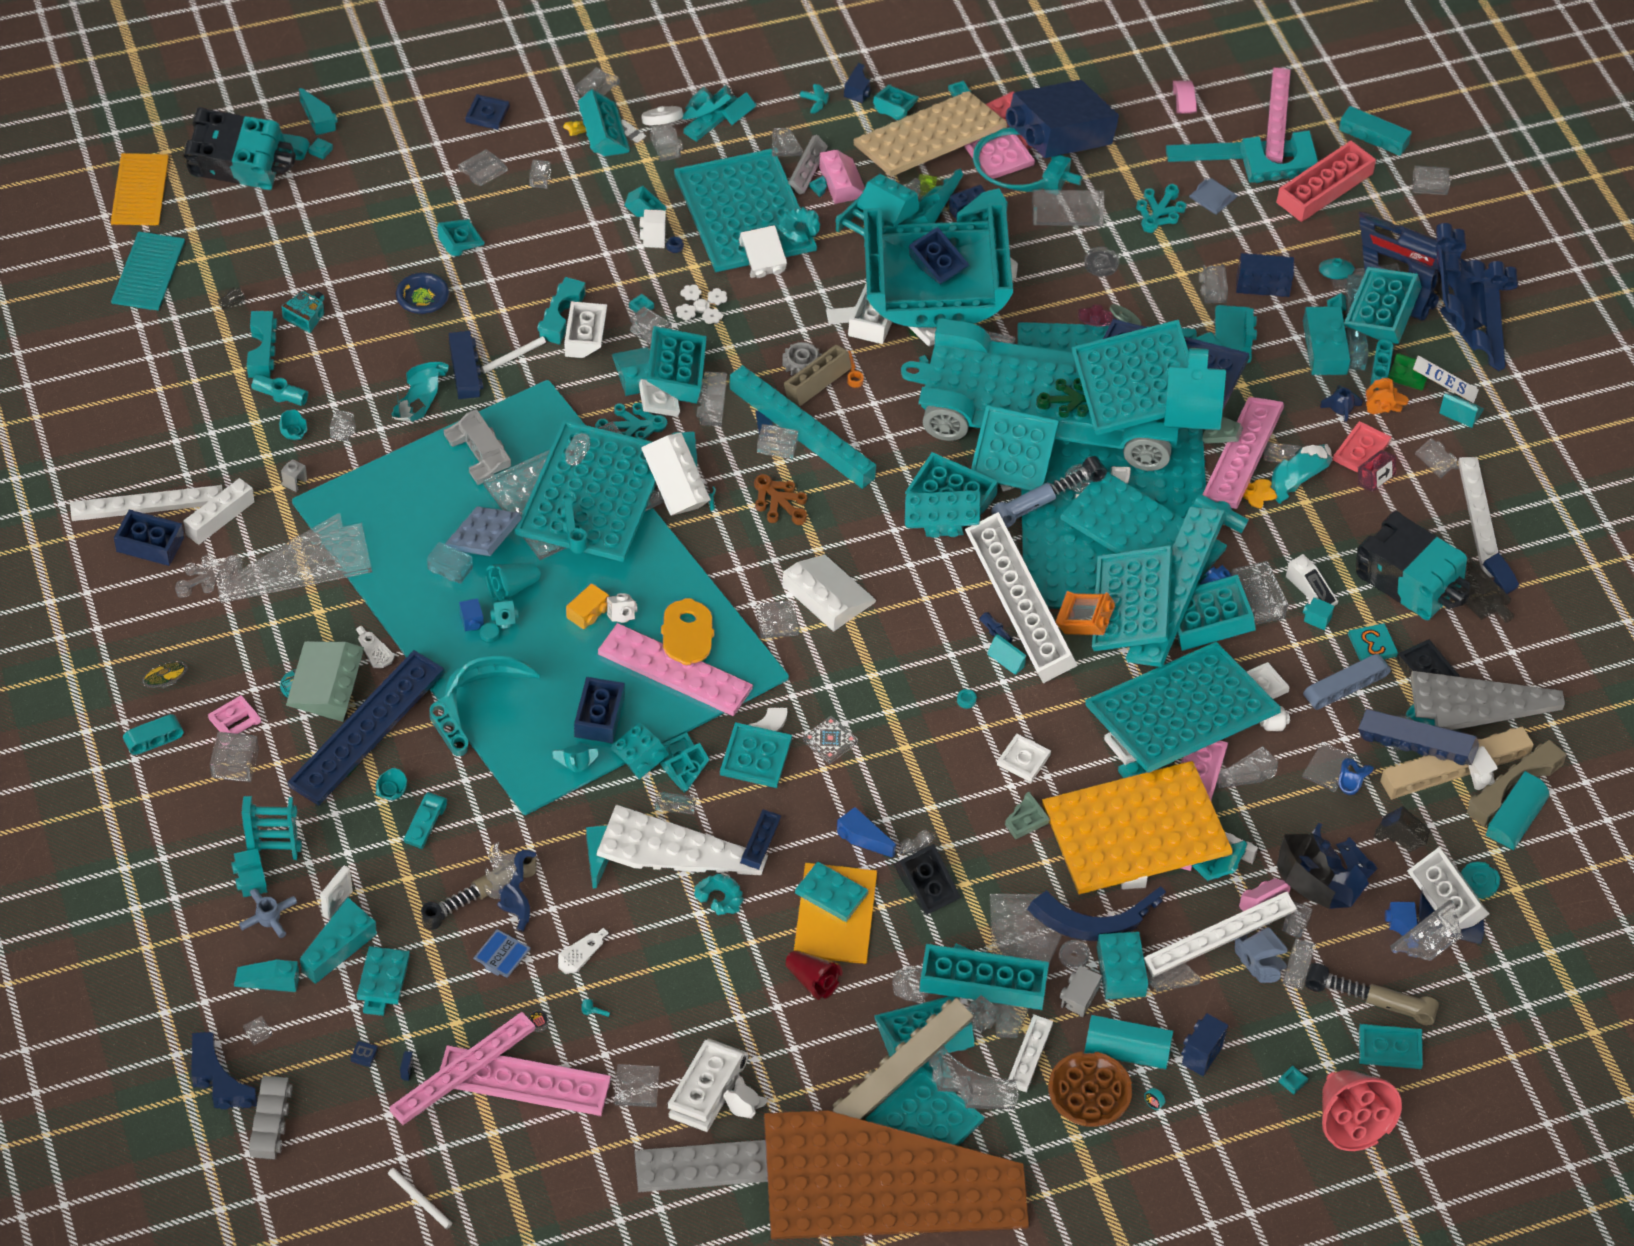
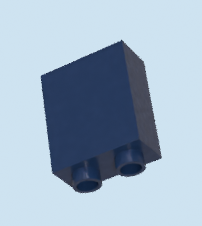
M1081 79L1013 92L1011 105L1006 111L1008 125L1014 128L1026 140L1027 144L1032 146L1044 158L1112 145L1119 115Z

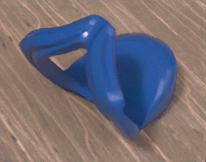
M1344 759L1341 764L1338 781L1340 789L1347 795L1356 794L1360 790L1364 778L1373 772L1374 767L1365 765L1360 768L1353 759ZM1350 764L1353 766L1356 773H1353L1347 769Z

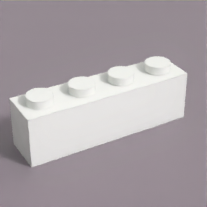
M237 479L184 520L185 534L198 545L254 503L253 488L242 479Z

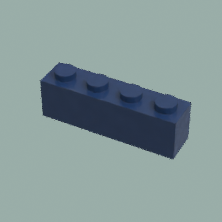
M470 331L449 333V346L458 399L480 397V389H483L482 378L478 379V376H481L480 365H476L478 353L473 350L476 348L475 338H471Z

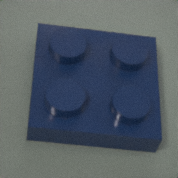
M477 94L465 117L466 123L499 130L510 107L509 102Z

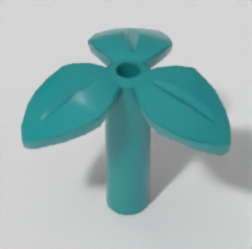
M813 84L814 93L801 91L800 97L816 101L810 113H817L823 108V102L824 104L828 103L829 92L825 93L821 85Z

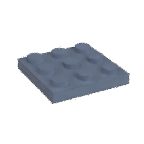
M476 507L456 532L451 535L445 545L449 550L491 556L522 517L517 512Z

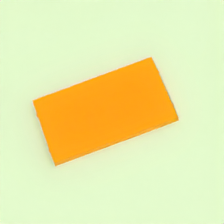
M805 863L803 879L813 868L814 863ZM825 865L868 889V895L847 922L801 897L794 951H802L827 960L866 964L877 870Z

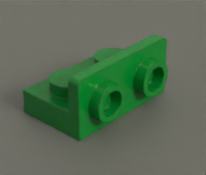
M1396 354L1389 379H1392L1395 383L1423 391L1427 381L1426 376L1413 370L1417 359Z

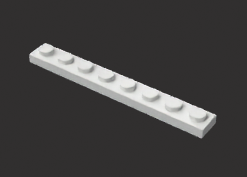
M1477 457L1459 458L1458 465L1483 578H1490L1493 576L1483 566V563L1486 559L1498 553L1479 462Z
M222 485L73 501L70 502L72 521L122 516L126 515L129 509L141 513L202 507L222 492L223 489Z
M1284 892L1144 957V962L1152 977H1155L1295 912L1297 908L1288 892Z

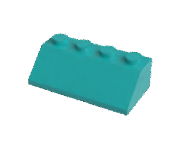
M591 89L578 100L579 111L583 118L591 150L602 156L628 153L630 148L616 102Z

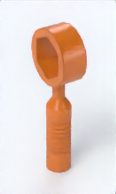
M848 351L852 368L848 374L847 383L853 388H858L863 385L864 375L859 371H855L856 367L852 353ZM853 377L860 378L859 381H853L851 379Z

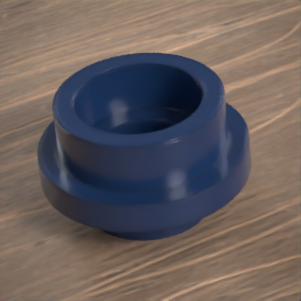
M673 236L667 241L666 248L672 253H678L683 250L684 243L680 237Z

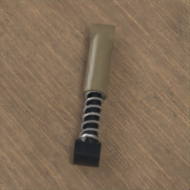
M536 856L524 859L523 877H531L536 873ZM514 859L471 883L469 889L465 888L463 892L459 891L458 895L446 898L445 902L425 903L421 908L423 926L429 930L437 929L441 926L442 920L445 919V916L447 917L448 913L452 914L453 910H458L461 906L464 907L466 903L470 904V901L476 900L477 897L482 900L504 888L505 885L510 883L516 871Z
M1319 963L1310 965L1305 980V986L1309 990L1321 992L1325 988H1333L1334 991L1340 990L1341 993L1346 992L1348 995L1353 994L1355 997H1362V1000L1366 998V1003L1414 1017L1422 1025H1432L1434 1023L1439 1007L1438 1001L1431 997L1417 998L1375 984L1367 987L1364 983L1360 985L1357 981L1354 983L1350 979L1348 981L1344 980V977L1338 978L1337 975L1334 976L1329 973L1328 967Z

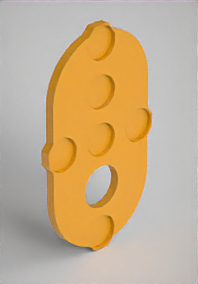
M685 598L670 604L666 608L664 624L661 626L665 653L683 665L700 662L710 654L714 629H712L711 612L706 606L693 599ZM688 613L694 615L696 620L687 623L682 621L680 616Z

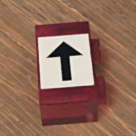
M1383 450L1377 452L1358 467V485L1372 492L1396 475V456Z

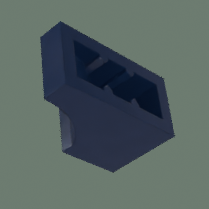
M858 63L845 83L844 97L863 103L866 97L870 96L872 88H870V80L864 76L865 65Z

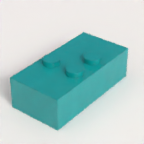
M1306 307L1303 326L1311 375H1347L1350 355L1341 307Z

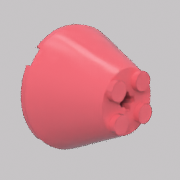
M1351 1070L1331 1072L1327 1076V1081L1322 1091V1126L1326 1138L1335 1147L1345 1151H1359L1372 1147L1379 1143L1377 1140L1386 1132L1389 1135L1400 1118L1402 1109L1401 1097L1395 1087L1388 1081Z

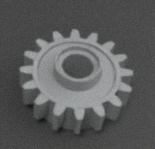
M806 342L791 344L789 349L786 348L785 353H783V367H785L786 372L791 371L793 376L822 354L819 353V349H816L813 344L811 345Z

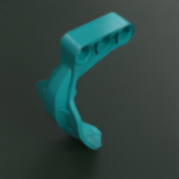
M487 656L476 658L458 668L450 676L445 696L430 707V720L450 751L455 756H463L468 751V739L460 725L456 700L458 688L466 686L477 679L488 677L540 679V673L522 660L513 657ZM441 710L444 714L442 716H435L433 712ZM446 726H451L454 728V730L452 732H446L444 728ZM462 742L465 746L463 748H456L454 744Z

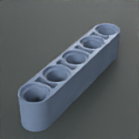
M1374 654L1306 688L1303 695L1313 708L1318 710L1383 679L1390 673L1391 667L1380 654Z

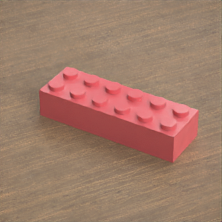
M1349 141L1280 187L1276 203L1300 222H1303L1371 176L1374 172L1376 159L1354 142Z

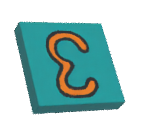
M1385 623L1349 630L1348 632L1350 641L1360 661L1374 654H1380L1383 659L1397 657L1398 655Z

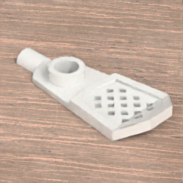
M359 626L356 629L360 635L358 640L361 646L364 647V652L372 667L384 668L392 664L395 655L372 632H366L363 626Z
M602 928L598 933H590L560 952L558 968L565 974L578 972L603 944L602 939L609 932ZM593 942L595 945L590 946L588 943Z

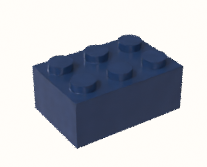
M1241 253L1236 275V293L1289 297L1294 276V257Z
M129 509L114 536L116 552L170 566L184 539L182 523Z
M586 677L574 722V737L606 743L614 742L625 698V683Z

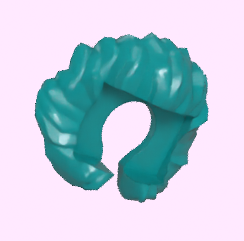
M804 207L784 213L778 223V229L784 236L801 244L808 241V236L805 232L794 228L798 222H803L807 225L809 236H816L820 229L818 214L814 210L807 211Z
M723 874L708 876L694 886L695 898L700 903L707 902L709 894L714 890H720L725 894L724 900L718 902L714 899L711 904V910L715 911L717 915L734 914L740 911L739 907L744 900L742 897L743 891L740 890V885L733 878Z

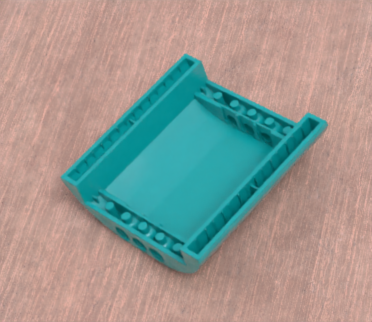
M1006 203L988 204V221L905 224L895 227L892 225H882L881 208L863 209L867 299L871 306L884 318L903 326L922 328L937 327L939 318L974 324L996 314L1012 296L1013 282ZM939 227L969 264L968 268L941 285L923 272L909 256V245Z

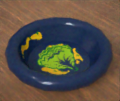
M421 272L405 277L398 284L395 294L397 302L403 309L412 313L426 314L442 308L448 301L450 292L447 283L441 277L432 273Z

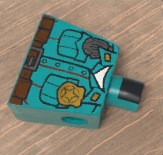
M306 292L299 293L281 306L283 319L311 333L324 315L322 302L325 299L324 295L321 292H316L313 296Z

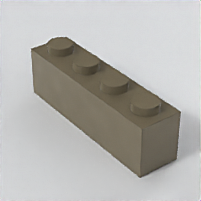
M835 345L784 382L787 398L800 407L852 368L849 352Z

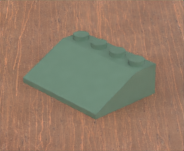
M304 642L286 706L343 722L364 647L348 642Z

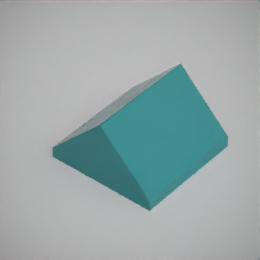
M1445 393L1439 414L1473 428L1484 408L1453 394Z

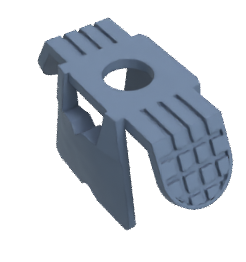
M1269 927L1248 939L1247 934L1235 939V953L1240 957V961L1247 967L1253 977H1256L1259 982L1272 983L1280 979V970L1286 969L1287 965L1281 957L1276 955L1287 953V948Z

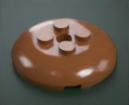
M1077 1052L1068 1055L1056 1064L1049 1078L1048 1091L1055 1109L1067 1120L1081 1126L1098 1127L1110 1124L1125 1113L1131 1102V1079L1127 1071L1118 1061L1099 1052L1094 1054Z

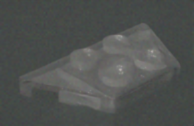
M1448 900L1390 946L1392 952H1406L1408 956L1421 957L1431 961L1461 938L1462 933L1453 900Z

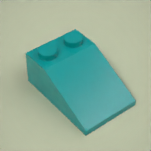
M999 188L983 192L957 213V222L988 221V204L1006 203L1007 212L1008 202Z
M647 347L612 354L625 396L639 394V382L641 379L647 380L650 355Z

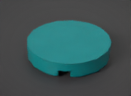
M1485 862L1469 863L1461 871V875L1478 898H1489L1499 888L1500 876L1495 868L1492 869Z

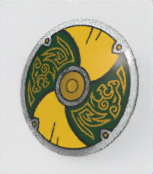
M178 661L159 665L144 675L142 683L146 687H161L164 689L176 683V680L186 673L187 665Z

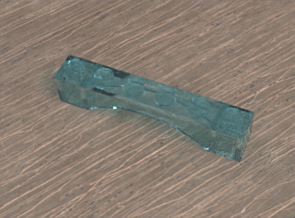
M1348 275L1345 286L1346 317L1364 276ZM1346 326V338L1350 355L1349 369L1365 370L1368 360L1366 334Z

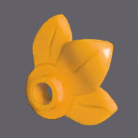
M1258 479L1248 484L1243 498L1248 500L1249 504L1253 507L1262 509L1263 501L1277 499V494L1271 488V481Z

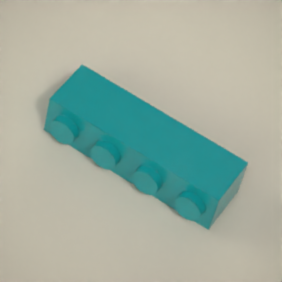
M1349 106L1341 117L1339 131L1399 156L1402 155L1409 145L1412 131L1352 106Z

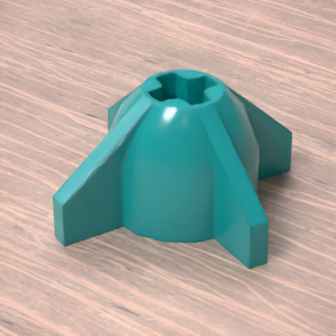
M578 741L577 745L569 746L565 749L553 750V759L573 772L584 771L599 756L598 747L589 748L587 745H582V741Z

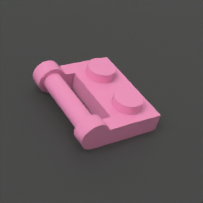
M241 695L208 714L209 720L227 742L250 726L261 723L259 715ZM247 715L250 717L230 730L227 728Z

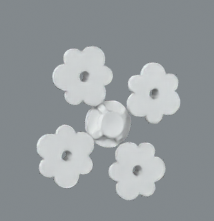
M686 285L681 290V296L685 297L686 300L696 301L694 306H689L688 304L678 306L676 308L677 317L687 321L691 317H695L696 311L704 313L702 318L705 319V323H719V320L723 318V314L718 312L716 308L710 309L709 303H715L716 305L725 303L727 301L726 292L715 288L713 291L708 292L707 301L699 299L701 290L698 289L697 285Z

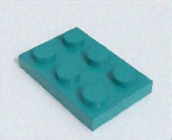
M817 861L797 886L795 894L847 922L868 895V889Z
M369 946L357 992V1000L398 1005L410 958V951Z
M1360 1024L1359 1064L1422 1069V1029Z

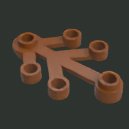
M766 474L757 476L754 480V487L759 491L758 500L755 502V509L762 512L766 510L765 495L767 492L771 496L770 511L767 513V520L770 523L778 521V504L792 516V521L796 525H802L806 522L807 512L802 508L795 509L787 501L795 500L797 504L804 505L807 502L806 493H793L795 491V483L792 481H772ZM774 488L784 489L785 492H778Z

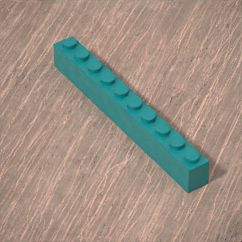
M742 365L730 374L729 389L859 487L863 489L875 479V463Z

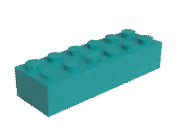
M926 944L919 992L1042 1010L1049 962Z

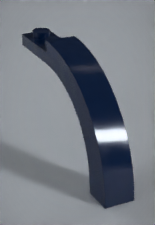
M1160 886L1129 910L1109 917H1092L1070 910L1059 903L1047 890L1035 898L1027 910L1042 924L1062 935L1079 940L1098 941L1099 934L1127 933L1136 929L1142 922V918L1148 914V909L1151 907L1155 909L1163 902L1162 897L1166 891Z

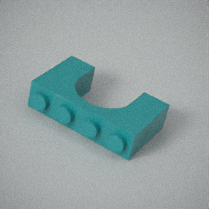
M1310 131L1293 132L1290 145L1294 159L1285 164L1274 163L1265 156L1260 136L1243 138L1240 150L1249 183H1261L1268 180L1277 181L1285 178L1294 179L1318 163Z

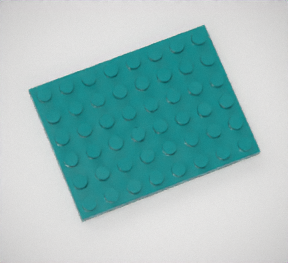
M774 148L674 169V175L715 272L750 265L745 247H741L739 242L740 234L775 225L785 257L817 251V245L813 236H809V229L805 223L798 222L794 227L798 231L805 232L808 236V241L803 244L789 240L778 229L780 217L784 213L791 212L793 209H800Z
M563 420L521 515L522 519L517 524L515 535L570 549L567 532L563 533L562 521H565V518H561V507L564 506L565 498H571L575 528H582L587 533V549L584 552L624 562L656 485L654 476L641 449L652 442Z
M1217 642L1085 700L1087 708L1147 773L1281 713V707Z

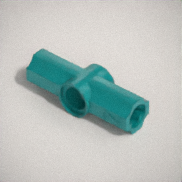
M260 374L255 375L251 385L253 390L273 396L276 402L288 401L304 406L309 395L307 390L289 385L283 378L271 379Z
M1200 493L1192 506L1224 510L1226 517L1223 524L1241 534L1249 519L1232 511L1231 506L1227 502H1215Z

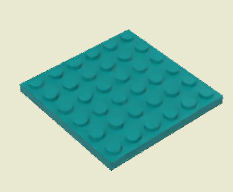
M1179 320L1071 347L1096 435L1165 418L1169 367H1188L1189 351Z

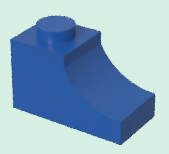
M1390 902L1389 909L1385 910V921L1389 923V930H1395L1400 933L1405 939L1407 947H1416L1419 932L1415 902Z

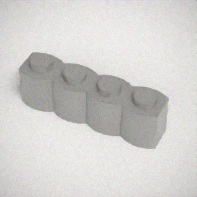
M262 1077L249 1144L250 1157L276 1159L277 1153H281L282 1140L279 1139L281 1134L285 1133L286 1122L283 1119L284 1116H288L289 1103L286 1102L287 1098L292 1096V1085L289 1084L288 1078Z

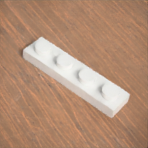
M1033 1015L1007 1081V1086L1027 1092L1051 1031L1053 1021Z

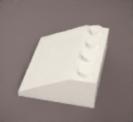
M826 555L799 561L783 572V587L833 632L876 602V599Z

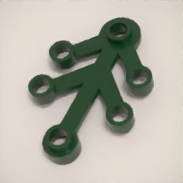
M1062 378L1055 381V388L1066 393L1067 396H1049L1045 392L1037 396L1036 405L1040 409H1048L1051 403H1069L1067 406L1062 405L1059 407L1058 414L1062 418L1068 417L1070 412L1076 407L1078 416L1086 417L1088 415L1089 409L1087 404L1080 405L1082 402H1086L1085 395H1081L1067 386L1066 380ZM1076 378L1073 385L1074 389L1083 391L1080 378Z

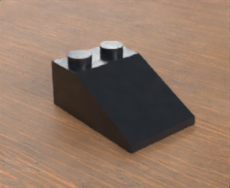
M935 844L894 864L903 884L925 916L961 898Z

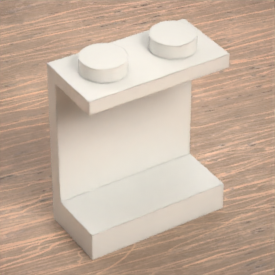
M775 225L740 234V245L745 247L751 265V278H762L767 274H780L785 271L787 262Z

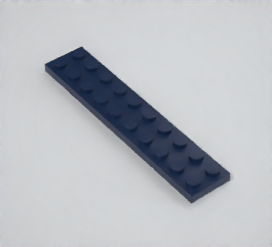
M413 650L287 782L288 787L319 806L445 673L444 668Z

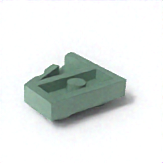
M1222 417L1221 429H1205L1202 439L1204 444L1238 442L1243 428L1241 423Z
M1027 792L1023 801L1015 807L1014 812L1006 819L1005 826L1016 840L1049 824L1050 819L1031 793Z

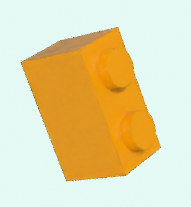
M591 583L566 606L567 619L582 629L592 625L598 616L607 611V597H609V594Z

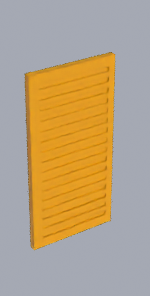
M121 153L111 224L159 225L169 154Z

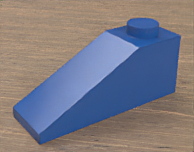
M856 807L837 820L838 835L842 839H846L850 844L889 857L895 856L896 844Z

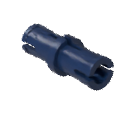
M985 612L979 618L980 622L987 627L991 636L998 634L1009 643L1013 641V638L1003 629V625L1000 622L998 623L989 612Z

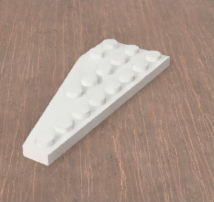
M618 805L614 808L597 851V856L633 868L642 869L645 866L661 870V867L674 868L676 871L694 872L716 870V873L735 871L737 874L762 875L768 855H765L759 870L740 863L746 849L745 847Z

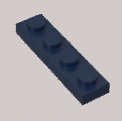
M762 810L742 855L741 864L757 870L760 869L780 822L781 815Z

